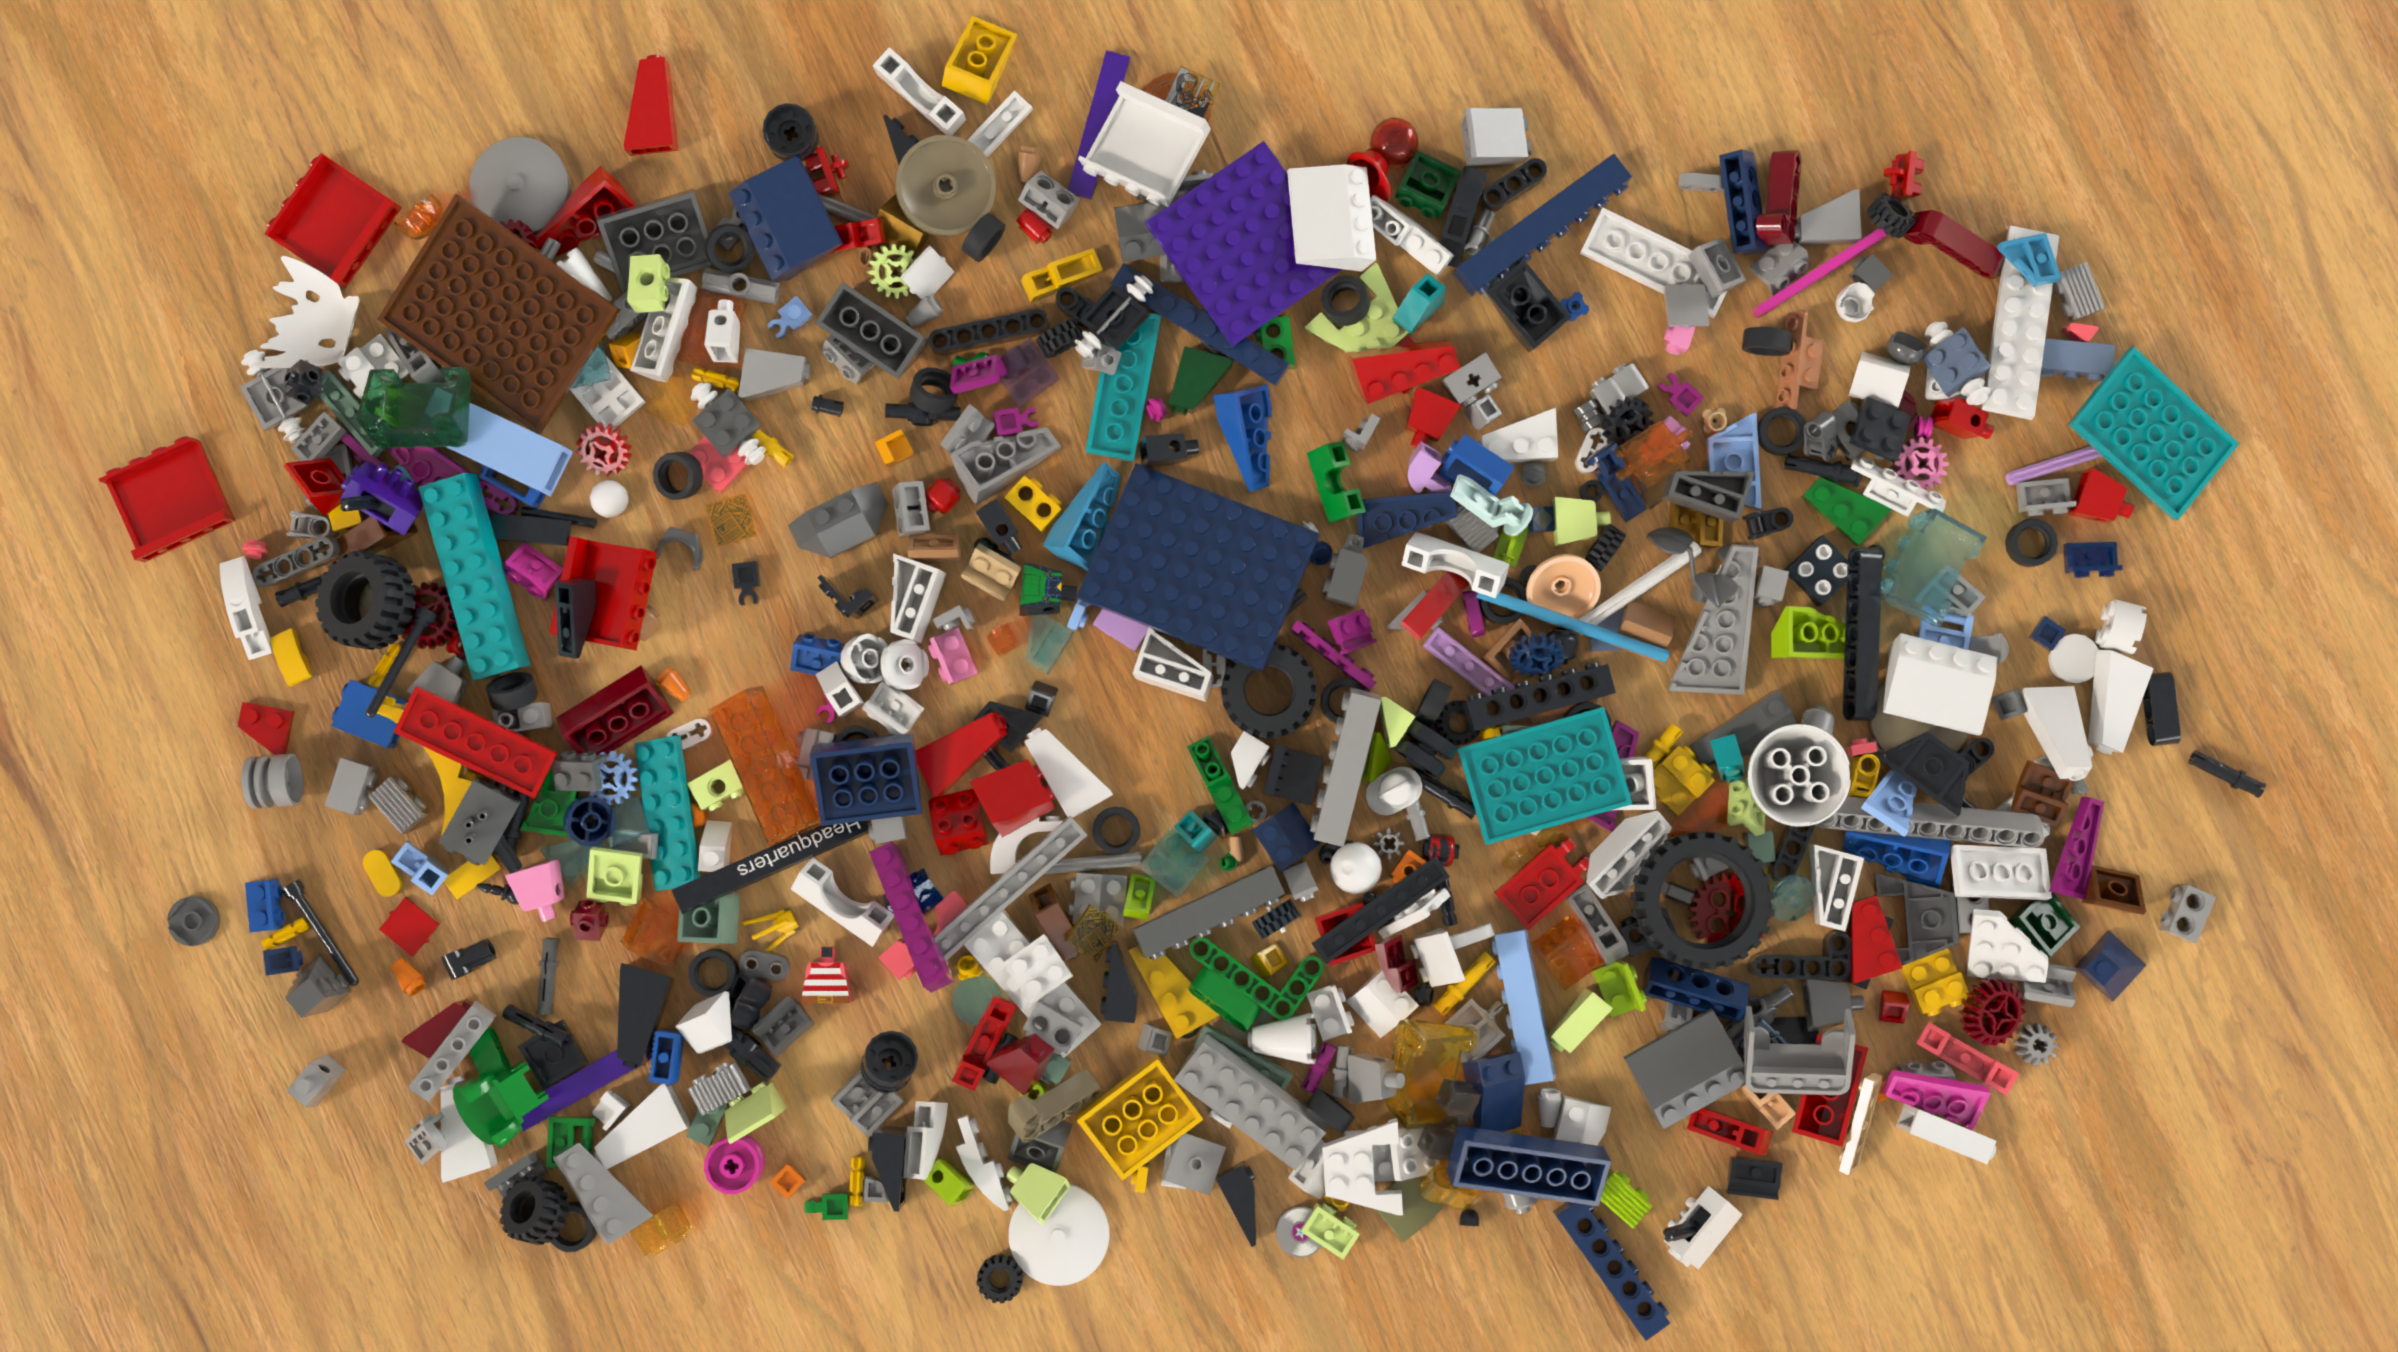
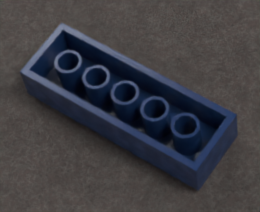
M1458 1126L1446 1172L1454 1187L1599 1206L1611 1159L1603 1146Z

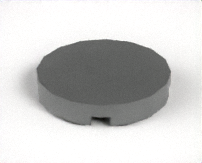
M190 896L180 899L172 906L168 913L169 933L175 941L186 946H198L207 943L216 935L219 929L220 916L218 909L212 901L204 897Z

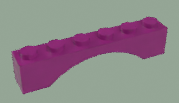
M891 841L870 851L869 854L923 988L932 993L953 983L954 980L946 960L921 911L901 849Z

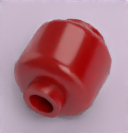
M948 477L946 479L937 478L924 490L927 508L933 514L935 512L946 514L960 501L959 493L961 490Z

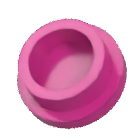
M1159 397L1147 400L1145 408L1148 416L1157 422L1163 420V417L1167 415L1163 401Z

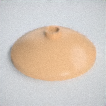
M1570 554L1557 555L1542 562L1531 574L1526 587L1527 602L1580 619L1589 613L1598 601L1601 590L1600 578L1595 568L1586 559ZM1562 580L1560 585H1555L1556 582Z

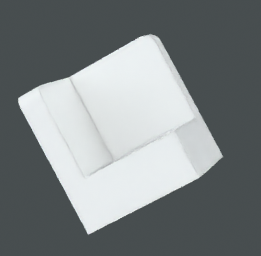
M611 1089L600 1098L601 1102L592 1113L605 1124L603 1129L608 1131L631 1105Z

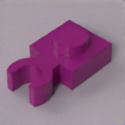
M1669 373L1666 377L1671 381V386L1667 387L1661 382L1658 388L1664 393H1670L1672 396L1668 402L1687 417L1704 397L1686 381L1680 386L1677 377Z
M1018 407L993 411L997 436H1008L1023 432V425L1028 428L1037 427L1039 422H1031L1027 417L1029 414L1036 413V408H1028L1022 414H1019Z

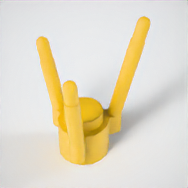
M782 909L775 913L744 920L742 925L777 918L773 920L774 925L752 935V939L756 940L775 930L779 934L784 932L782 936L764 950L771 952L788 937L796 934L794 929L798 928L799 924L791 909L786 912Z

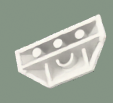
M1658 811L1626 818L1590 854L1586 883L1601 899L1626 892L1634 884L1633 879L1642 868L1639 866L1642 860L1647 859L1651 855L1650 851L1654 847L1662 845L1664 840L1667 839L1672 829L1670 824Z

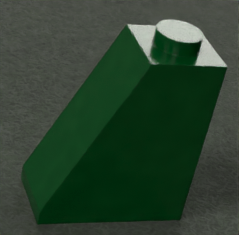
M1184 346L1169 400V407L1173 408L1172 412L1184 416L1187 415V412L1193 414L1231 369L1233 359Z

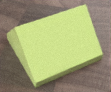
M1381 697L1379 711L1387 748H1392L1398 744L1415 716L1389 698Z

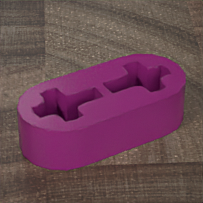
M480 481L481 488L486 489L488 487L487 491L494 495L492 499L484 496L486 507L498 514L514 515L518 511L519 502L516 497L489 482ZM499 498L504 501L510 499L509 504L512 506L510 509L505 508L503 511L504 506L497 501Z
M1473 590L1462 592V600L1471 638L1484 636L1485 632L1478 598H1476L1477 594Z

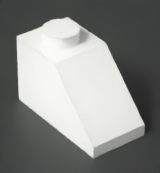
M706 821L699 849L698 871L714 872L729 865L733 822Z

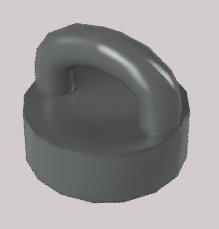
M1538 463L1525 464L1521 473L1522 482L1529 487L1543 485L1546 481V468Z

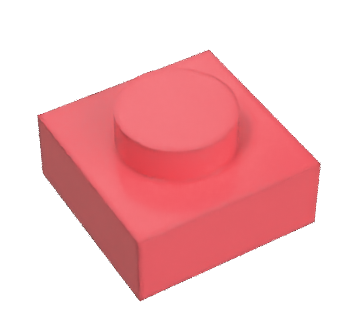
M1867 738L1851 740L1852 745L1844 746L1847 756L1877 752L1876 742H1867Z

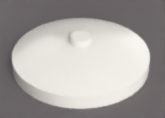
M1070 1184L1071 1187L1043 1226L1020 1203L1017 1205L1010 1221L1009 1245L1015 1261L1027 1275L1044 1284L1062 1286L1085 1279L1100 1265L1108 1248L1110 1229L1108 1218L1102 1205L1090 1192L1074 1184Z

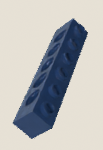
M1565 1202L1554 1210L1553 1213L1638 1332L1647 1341L1670 1324L1666 1318L1669 1312L1661 1301L1656 1304L1651 1297L1654 1291L1646 1280L1641 1283L1636 1276L1639 1270L1631 1259L1626 1262L1621 1254L1625 1251L1616 1239L1611 1241L1606 1234L1610 1231L1601 1218L1596 1220L1591 1213L1595 1210L1592 1205ZM1583 1218L1589 1219L1590 1224L1588 1228L1579 1230L1578 1222ZM1603 1239L1604 1247L1599 1251L1593 1250L1594 1241ZM1618 1260V1269L1608 1271L1607 1266L1609 1262ZM1627 1281L1634 1282V1287L1630 1292L1622 1290L1623 1284ZM1641 1302H1648V1310L1644 1313H1639L1637 1311L1638 1305Z

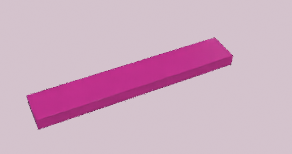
M1878 228L1764 301L1752 312L1756 318H1760L1886 236V233H1884L1883 229L1880 230Z

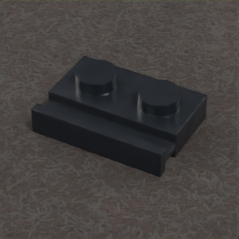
M1730 1156L1726 1193L1779 1200L1778 1191L1780 1189L1782 1163Z

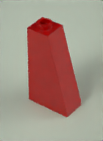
M649 55L647 59L639 60L624 140V150L629 156L679 151L670 64L661 55Z
M997 712L990 713L916 750L917 764L933 798L945 794L1008 735L1005 730L1007 728L1006 722L1001 715H998Z

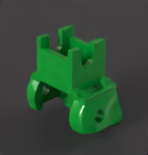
M524 1060L496 1078L493 1074L487 1075L486 1072L455 1083L452 1088L453 1100L459 1115L470 1131L482 1142L489 1145L496 1144L498 1148L503 1147L523 1129L521 1127V1124L524 1122L522 1116L549 1099L543 1089L534 1093L523 1076V1073L530 1070Z

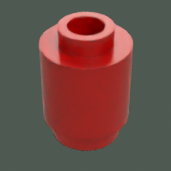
M1026 208L1016 220L1019 224V229L1036 244L1040 242L1046 243L1053 235L1051 231L1053 226L1029 208Z

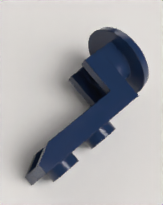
M1614 442L1597 450L1585 463L1587 466L1596 463L1599 469L1594 474L1626 523L1646 510L1647 507L1623 470L1626 464L1614 452L1619 447Z

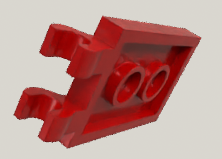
M1568 836L1556 848L1549 843L1494 892L1528 931L1584 882L1580 875L1588 869L1589 859L1583 855L1573 866L1564 859V856L1576 846Z

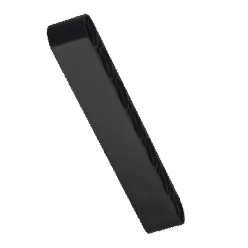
M1852 548L1848 554L1843 679V715L1848 721H1871L1877 714L1882 554L1877 548Z

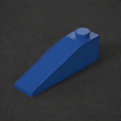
M1268 384L1213 395L1218 422L1249 492L1268 487L1270 456L1267 453V440H1271V432L1267 431L1268 417H1272Z
M1846 830L1842 850L1862 857L1867 862L1875 861L1885 866L1884 870L1890 873L1895 871L1905 876L1906 881L1939 889L1949 855L1951 840Z

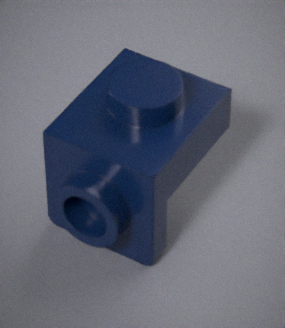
M297 946L262 951L265 976L300 971L299 966L303 965L302 951H297Z

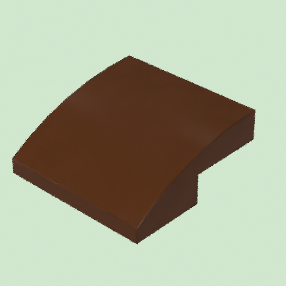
M2027 760L2015 790L2011 811L2037 815L2042 822L2058 827L2069 806L2066 799L2075 781L2060 779L2055 769Z

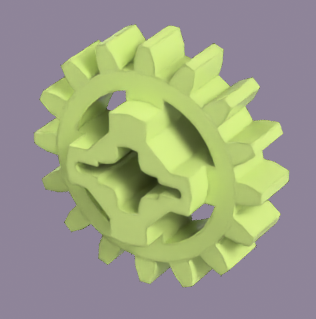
M893 243L890 244L889 250L885 246H881V254L873 252L876 258L875 261L868 260V263L873 266L872 269L867 270L868 274L873 275L869 283H877L876 292L884 289L883 296L889 297L891 292L893 298H899V292L903 296H908L907 289L909 287L900 277L907 270L906 267L908 265L910 267L917 259L911 258L914 251L908 250L905 253L904 245H900L897 250L896 245ZM892 254L901 255L900 257H897L896 260H890L887 258V256ZM888 265L898 267L896 271L900 277L891 275L892 270ZM879 266L882 267L881 277L879 276ZM893 282H899L902 284L901 286L896 288L888 287Z

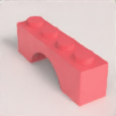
M957 889L953 890L935 906L938 924L933 936L969 905ZM901 939L897 940L878 957L898 980L903 976L908 979L916 972L905 941Z

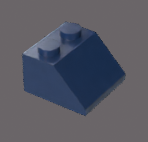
M1294 802L1252 829L1280 872L1321 844L1320 841L1314 840V832H1310V826Z

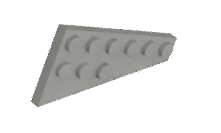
M1731 544L1718 574L1726 575L1734 580L1738 586L1737 592L1720 608H1717L1709 599L1706 600L1667 688L1668 691L1744 695L1758 546Z

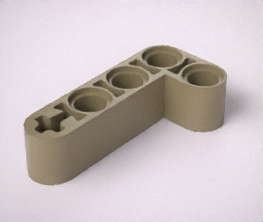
M1082 1070L1032 1102L1026 1095L1018 1097L1009 1106L1008 1123L1024 1143L1029 1142L1095 1101L1102 1094L1103 1088L1088 1070Z

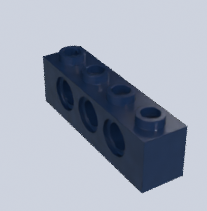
M1741 149L1719 155L1732 251L1734 254L1743 256L1767 251L1768 247L1758 236L1756 229L1757 217L1759 214H1763L1754 153Z
M1652 956L1645 969L1642 990L1646 996L1701 1012L1712 1008L1716 1016L1740 1022L1746 1012V1006H1748L1750 984Z

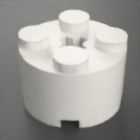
M2116 599L2110 601L2108 606L2104 605L2100 615V619L2104 620L2103 627L2097 630L2094 643L2099 644L2101 648L2133 655L2137 649L2132 647L2134 641L2141 640L2145 628L2147 614L2142 612L2147 610L2146 607Z

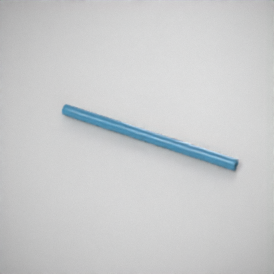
M1479 592L1476 595V598L1665 663L1669 657L1670 651L1500 592L1496 598Z

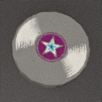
M1294 1206L1289 1208L1281 1215L1277 1222L1276 1238L1280 1247L1289 1255L1308 1257L1322 1247V1245L1301 1232V1228L1313 1211L1310 1207Z

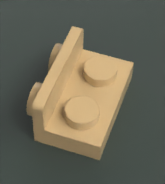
M979 543L968 566L962 572L961 578L991 594L993 597L1004 601L1013 590L1022 567Z

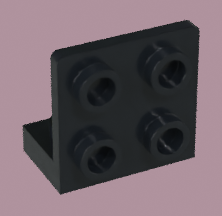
M822 574L817 577L821 582L818 585L827 597L835 598L838 601L835 606L847 618L851 616L858 619L879 601L876 595L866 588L863 591L859 589L849 598L851 601L848 602L828 578Z
M1276 744L1263 793L1311 805L1323 757Z

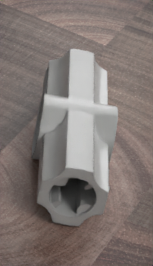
M706 268L702 277V289L706 291L735 296L740 300L749 299L776 305L779 299L780 283L748 277L742 273L734 274ZM741 281H745L746 288L741 292H737L736 285Z

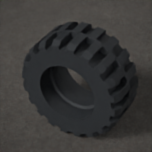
M353 551L337 558L338 562H332L328 566V572L323 573L321 577L322 583L318 585L316 591L318 592V599H315V606L318 607L319 611L316 614L318 620L322 622L321 627L324 632L328 633L329 638L333 641L350 647L375 650L393 644L399 639L398 635H403L407 630L406 625L411 623L413 618L411 615L412 609H415L416 602L413 601V596L416 595L415 588L411 586L413 581L410 574L406 573L407 570L402 564L391 557L365 551ZM370 583L372 602L366 615L361 618L359 610L360 598L363 590Z
M1274 643L1265 667L1281 670L1288 676L1292 684L1291 700L1282 711L1275 714H1263L1253 709L1248 703L1245 695V686L1251 674L1257 671L1256 669L1232 660L1227 666L1222 680L1221 696L1224 709L1229 718L1239 729L1258 738L1282 737L1298 729L1311 714L1317 697L1316 678L1313 675L1310 664L1293 648L1287 645H1280L1279 643Z

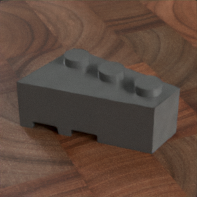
M319 954L296 974L297 978L292 982L294 985L290 987L285 999L298 1015L303 1018L328 1012L349 995L351 990L347 987L349 985L347 980L342 975H337L322 955Z

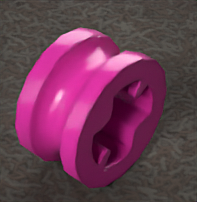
M1918 416L1914 426L1915 438H1920V436H1924L1925 439L1930 438L1933 429L1932 417L1928 416L1926 419H1923V416Z

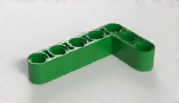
M1205 937L1195 938L1190 944V953L1196 960L1280 1020H1285L1292 1016L1322 974L1324 967L1322 961L1317 956H1305L1279 991ZM1199 941H1203L1208 945V951L1204 955H1198L1194 952V945ZM1219 956H1224L1229 961L1227 968L1224 970H1219L1214 966V961ZM1309 960H1316L1319 964L1318 970L1313 974L1305 970V964ZM1245 971L1249 975V980L1246 984L1239 985L1235 982L1234 977L1237 972ZM1295 980H1300L1304 984V989L1299 994H1294L1290 990V985ZM1259 986H1265L1269 989V995L1266 999H1258L1255 996V990ZM1279 1001L1288 1002L1289 1010L1287 1013L1279 1014L1276 1012L1275 1006Z

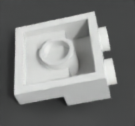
M381 333L362 348L356 347L338 362L341 366L338 371L342 377L348 382L352 380L356 385V388L353 389L355 394L362 401L366 399L373 404L387 394L389 384L399 385L411 376L398 353Z

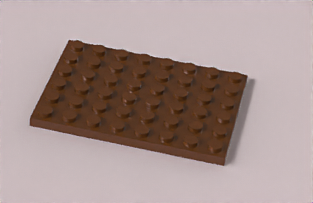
M455 194L377 320L536 434H541L621 309L464 197Z

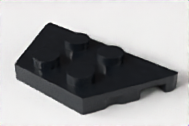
M1929 732L1898 745V747L1877 757L1879 761L1959 817L1970 765L1967 759Z

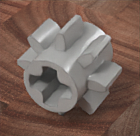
M1390 828L1386 829L1385 835L1377 832V836L1380 839L1379 842H1373V845L1379 846L1378 855L1386 852L1387 859H1391V853L1401 854L1398 847L1399 845H1404L1405 842L1398 841L1397 838L1400 836V832L1391 835ZM1384 838L1394 839L1392 842L1394 845L1393 849L1383 848L1385 845Z

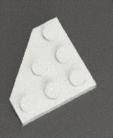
M1973 909L1966 969L1967 977H1990L2046 983L2048 956L2042 950L2039 951L2033 946L2031 940L2022 931L2014 928L2002 912Z

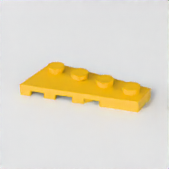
M1138 945L1128 950L1176 1039L1219 1016V1014L1190 993L1188 987L1191 982L1166 954L1157 959L1150 960L1149 957L1145 958L1142 956Z

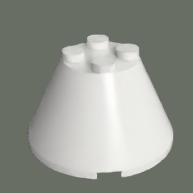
M1787 725L1772 731L1756 746L1748 766V784L1756 804L1770 818L1790 826L1814 825L1831 817L1844 803L1851 783L1849 760L1842 746L1829 733L1811 725Z

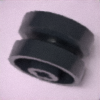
M1413 720L1406 732L1416 743L1406 738H1401L1393 749L1414 767L1440 779L1446 767L1435 756L1438 755L1445 760H1452L1459 749L1432 729Z

